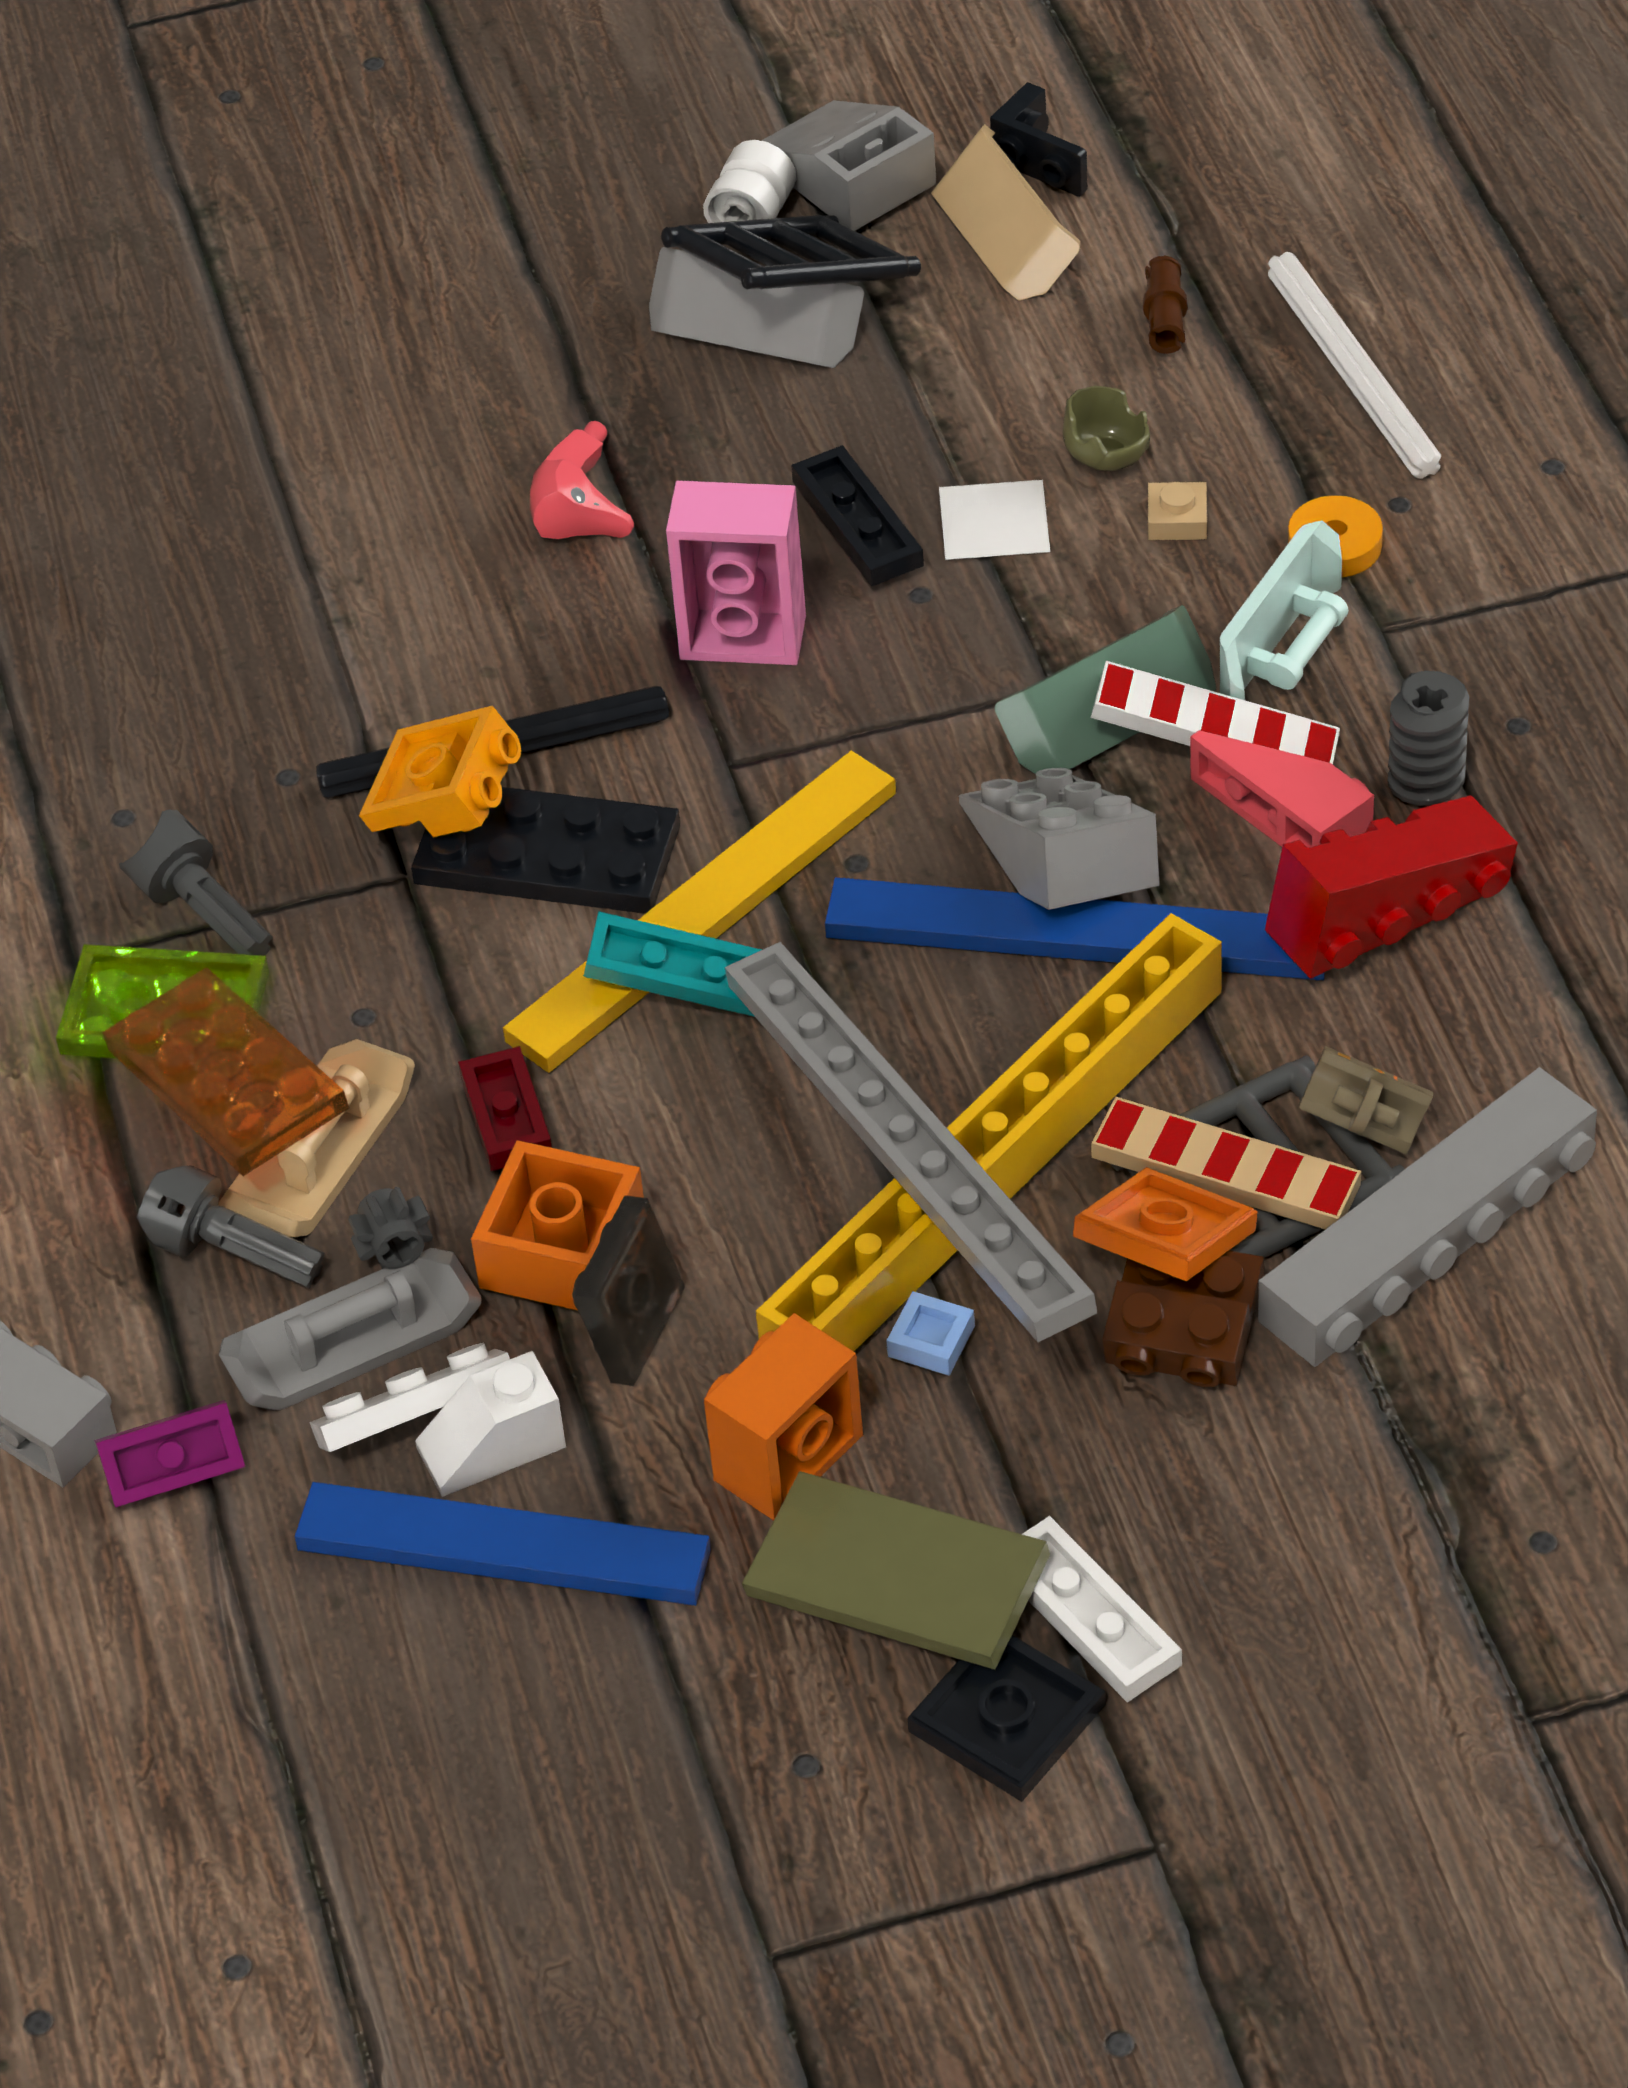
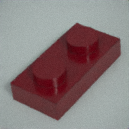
M520 1046L458 1062L463 1087L491 1171L504 1168L517 1140L552 1148L551 1138Z

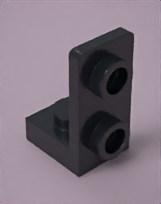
M1027 82L990 117V129L995 132L992 138L1019 172L1080 197L1088 189L1087 152L1080 146L1046 133L1049 118L1046 114L1045 89Z

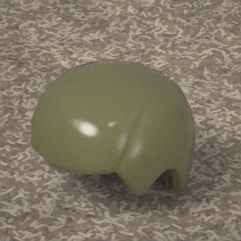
M1095 385L1078 389L1066 400L1062 431L1064 444L1076 460L1096 470L1116 471L1132 466L1149 448L1150 432L1147 424V413L1140 411L1138 415L1134 414L1128 406L1126 393L1118 388Z

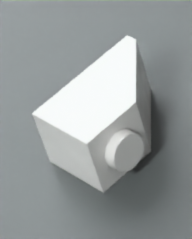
M533 1351L470 1375L415 1440L417 1450L442 1497L566 1448L559 1398Z

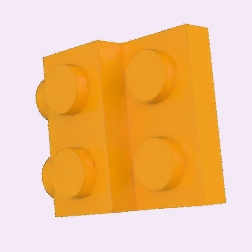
M493 705L398 729L360 811L359 817L371 832L397 826L405 827L420 821L433 838L459 831L468 832L482 826L489 814V809L497 807L502 800L500 782L508 770V765L516 763L520 758L521 745L517 734L509 727Z

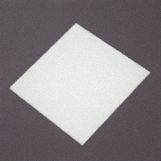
M1043 480L939 487L945 560L1050 552Z

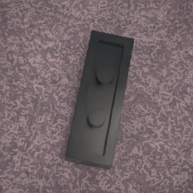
M843 445L791 465L793 483L872 587L924 566L922 547Z

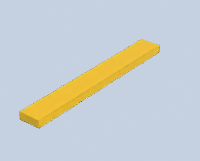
M852 750L849 751L638 919V921L715 939L718 938L896 794L895 778ZM586 961L503 1027L505 1042L513 1048L520 1046L525 1057L550 1073L649 992L583 977Z

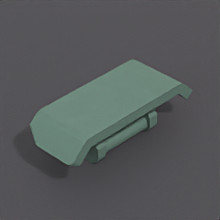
M1181 605L1167 611L1162 617L1035 684L998 701L994 707L995 713L1019 764L1035 774L1037 771L1047 768L1072 769L1139 733V731L1091 718L1101 674L1106 661L1215 691L1217 688L1211 661L1185 606Z

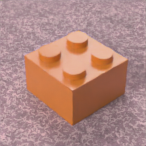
M517 1140L471 1237L479 1288L603 1316L646 1219L640 1167Z
M795 1313L778 1329L768 1331L761 1336L751 1354L730 1374L725 1373L718 1377L704 1398L713 1480L773 1521L799 1471L821 1477L863 1436L856 1353Z

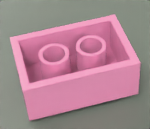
M676 481L666 535L680 660L797 665L806 618L796 486Z

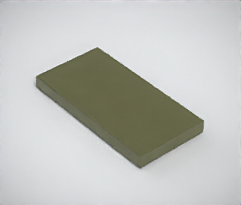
M799 1471L742 1582V1586L746 1595L755 1599L995 1670L1051 1553L1047 1542L1044 1540Z

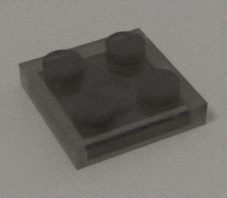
M623 1197L612 1220L604 1226L600 1236V1243L585 1271L578 1275L572 1293L574 1304L582 1317L593 1342L594 1350L598 1353L610 1383L629 1386L635 1385L685 1288L648 1198Z

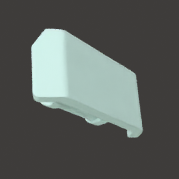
M1323 520L1308 523L1299 528L1221 633V694L1245 700L1244 689L1254 676L1268 680L1271 685L1279 688L1293 689L1303 676V668L1333 627L1339 626L1347 616L1349 610L1346 602L1338 595L1333 594L1340 590L1342 583V554L1339 534ZM1299 614L1311 617L1285 654L1271 653Z

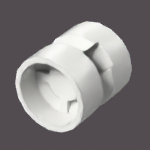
M743 141L734 147L720 173V178L713 184L703 204L704 216L707 222L717 223L776 218L797 180L796 169L791 159L780 148L765 141Z

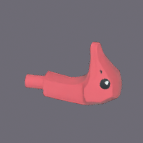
M591 421L584 430L574 429L551 451L535 471L530 489V511L533 523L542 538L564 539L587 535H607L623 538L628 536L633 530L634 521L631 515L609 501L593 486L585 475L596 465L601 456L603 441L607 436V429L602 423Z

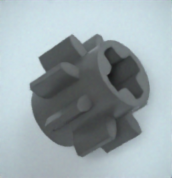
M399 1187L394 1189L384 1188L371 1192L360 1202L357 1214L350 1215L348 1218L354 1232L351 1240L361 1261H364L376 1255L382 1269L386 1267L401 1268L411 1264L421 1255L424 1242H429L433 1239L427 1225L430 1215L421 1197L415 1196L406 1201Z

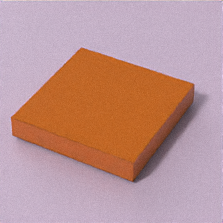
M1146 1167L1076 1215L1073 1237L1187 1282L1256 1231L1258 1211L1247 1205Z

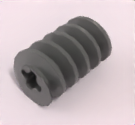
M1425 670L1411 673L1402 682L1401 691L1391 701L1388 786L1392 794L1403 802L1413 805L1441 803L1457 794L1465 782L1469 694L1465 685L1454 676L1441 671Z

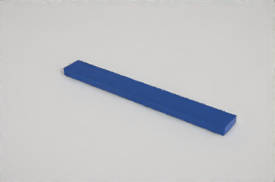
M835 877L825 920L826 938L1119 963L1172 913L1222 942V972L1310 979L1265 931L1268 916L1265 913L1098 899L1048 910L1015 892ZM1325 972L1312 978V980L1324 981Z

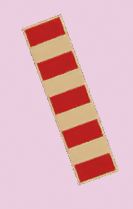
M1115 1097L1091 1143L1092 1158L1136 1172H1140L1148 1167L1241 1204L1325 1230L1348 1213L1361 1186L1360 1170L1120 1097Z

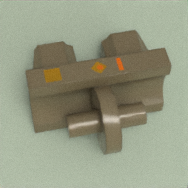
M1325 1046L1299 1102V1109L1407 1155L1420 1122L1431 1103L1433 1092Z

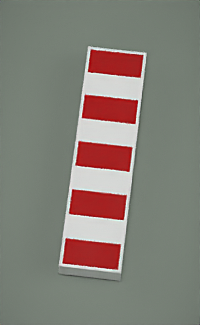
M1109 661L1105 662L1091 718L1188 746H1190V736L1201 730L1333 764L1340 728Z

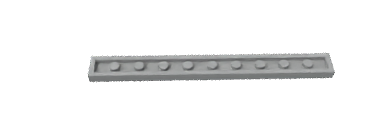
M781 942L725 967L728 985L1037 1342L1097 1314L1095 1296L1091 1289Z

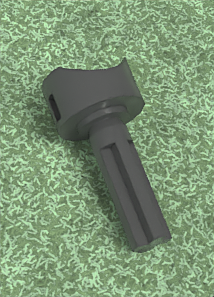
M178 810L162 811L153 833L144 846L133 857L123 863H119V868L154 903H165L181 896L248 964H251L258 955L264 957L271 949L268 943L273 937L206 871L213 856V845Z
M192 1165L180 1166L156 1173L143 1197L137 1214V1219L142 1229L155 1246L183 1258L188 1256L198 1243L204 1239L218 1248L306 1288H310L314 1278L319 1276L323 1267L321 1262L325 1255L324 1252L228 1208L218 1206L221 1193V1180L219 1177ZM185 1205V1209H184V1211H183V1214H180V1212H181L183 1206Z

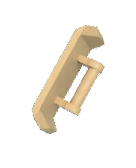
M984 124L931 194L1008 293L1018 301L1046 294L1077 255L1081 242L1057 221L992 138L995 132Z
M359 1039L330 1048L218 1202V1206L228 1208L289 1237L309 1235L403 1104L413 1075L414 1061L407 1056Z

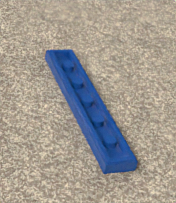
M312 1482L295 1533L298 1551L695 1606L711 1551L708 1535Z

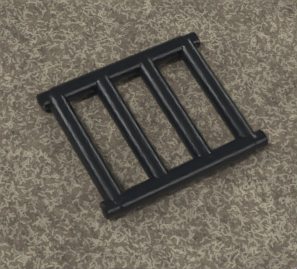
M834 215L679 225L677 227H665L661 233V240L665 247H678L741 280L742 286L747 290L900 279L917 276L921 271V263L917 256H904L839 224L838 218ZM769 241H773V242H775V243H777V244H779V245H781V246H783V247H785V248H787V249L793 251L794 253H796V254H798V255H800V256H802V257H804V258H806V259L812 261V263H810V262H808V261H806V260L800 258L799 256H797V255H795V254H793V253H791V252H789V251H787V250H785V249H783V248H781V247H779V246H777V245H775V244H773V243H771V242H769ZM726 244L734 248L735 250L761 262L766 266H762L723 245ZM831 245H833V246H835V247H837V248H839V249H841V250H843V251H845V252H847V253H849V254H851V255H853V256H855V257H857V258H859V259H856V258H854V257H852V256H850V255H848V254H846V253H844V252H842V251H840V250H838V249L832 247Z

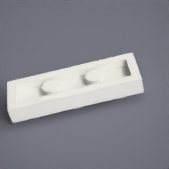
M485 1343L475 1344L448 1355L447 1359L450 1367L426 1376L423 1368L420 1367L389 1378L385 1381L388 1391L363 1401L360 1392L335 1399L322 1406L326 1416L309 1422L318 1447L332 1452L442 1408L470 1375L510 1360L508 1352L498 1349L487 1351Z
M1050 1516L1022 1534L1046 1541L1051 1553L1028 1601L1127 1703L1182 1666V1649Z

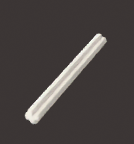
M1285 252L1280 257L1274 255L1268 262L1270 267L1268 271L1269 278L1411 474L1419 479H1423L1428 474L1435 475L1440 469L1438 462L1441 459V454L1297 257L1290 252Z

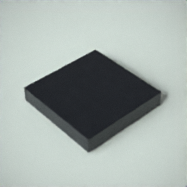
M1012 1635L995 1670L959 1659L907 1718L908 1732L1022 1802L1106 1705V1695L1103 1689Z

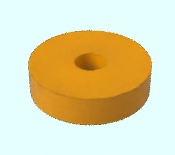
M1338 495L1319 497L1304 503L1292 514L1288 525V543L1303 525L1321 520L1339 534L1342 554V577L1353 576L1367 570L1377 561L1381 554L1383 537L1381 518L1371 506L1361 500Z

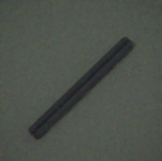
M656 685L505 720V722L517 734L522 754L664 721L669 717V708L663 688ZM389 747L318 764L316 766V776L323 797L329 799L371 789Z

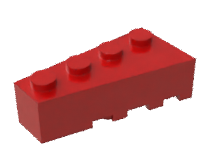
M1470 795L1413 810L1404 823L1395 824L1389 817L1370 821L1366 832L1363 834L1349 837L1343 829L1324 833L1319 841L1321 845L1307 848L1301 840L1285 843L1282 846L1265 931L1310 979L1333 968H1344L1351 964L1358 956L1383 944H1394L1401 940L1408 932L1433 920L1442 921L1466 904L1481 897L1490 898L1498 894L1510 880L1518 842Z

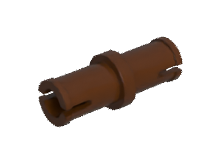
M1164 255L1151 259L1149 261L1150 267L1146 266L1145 268L1148 290L1145 292L1142 301L1144 315L1149 320L1150 332L1148 336L1150 346L1159 353L1169 354L1181 348L1180 342L1185 343L1183 317L1188 310L1187 295L1181 288V265L1173 257Z

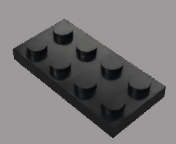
M502 787V800L500 804L489 809V814L482 826L468 832L459 831L434 838L425 828L411 866L413 882L417 885L646 914L655 905L679 832V809Z

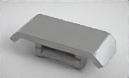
M662 247L658 257L649 302L651 331L835 368L854 347L864 290L860 286L846 283L747 290L742 286L741 280L688 252Z
M429 1248L422 1251L421 1255L407 1266L383 1268L223 1338L219 1356L247 1403L256 1407L281 1410L453 1335L464 1327L481 1304V1295L454 1252Z

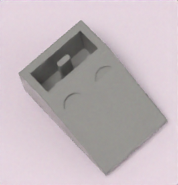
M833 100L761 140L780 148L791 159L796 169L797 180L793 186L795 190L829 216H836L839 224L853 231L936 185L934 133L897 106Z
M1043 769L1036 772V779L1023 782L1011 779L989 780L981 784V790L959 795V804L1019 894L1048 910L1159 886L1156 814L1131 803V798L1127 796L1114 795L1102 789L1100 783L1085 781L1072 775V770Z

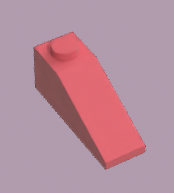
M1201 730L1190 736L1191 779L1281 847L1285 843L1301 840L1307 848L1321 845L1319 841L1324 833L1343 829L1349 837L1363 834L1366 832L1370 821H1373L1374 794L1360 780L1350 778L1329 762Z

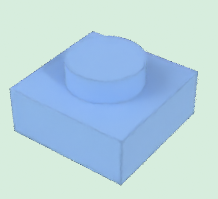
M912 1291L886 1340L888 1357L950 1376L975 1327L974 1310Z

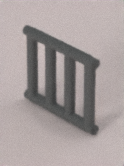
M1305 1055L1183 1112L1179 1116L1212 1126L1237 1116L1255 1139L1300 1152L1261 1104L1289 1090H1292L1301 1100L1316 1066L1313 1060L1308 1055ZM1313 1115L1366 1178L1361 1181V1186L1349 1211L1405 1169L1400 1164L1391 1168L1366 1137ZM1111 1164L1116 1171L1124 1169L1123 1167ZM1127 1169L1128 1172L1132 1175V1177L1138 1173L1136 1171ZM1254 1208V1210L1258 1211L1255 1234L1245 1238L1229 1251L1266 1258L1323 1229L1289 1218L1279 1221L1275 1214Z

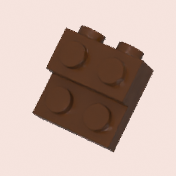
M1228 1251L1187 1282L1127 1258L1122 1281L1117 1280L1102 1338L1105 1362L1114 1364L1118 1369L1133 1375H1149L1152 1372L1180 1376L1184 1381L1200 1387H1215L1219 1383L1237 1386L1259 1295V1280L1264 1274V1257Z

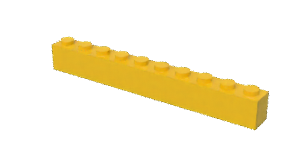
M1170 913L947 1127L951 1134L1009 1199L1222 993V942ZM894 1178L756 1310L758 1338L760 1339L768 1331L778 1329L795 1313L847 1348L855 1351L910 1297L912 1291L916 1292L958 1250Z

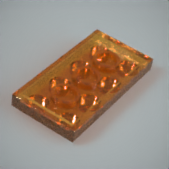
M207 967L102 1032L108 1050L242 1176L247 1175L349 1109L344 1090Z

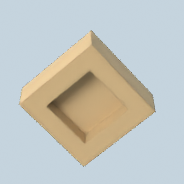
M1206 482L1148 483V540L1207 539Z

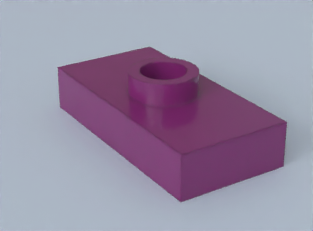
M225 1400L94 1440L115 1508L246 1467Z

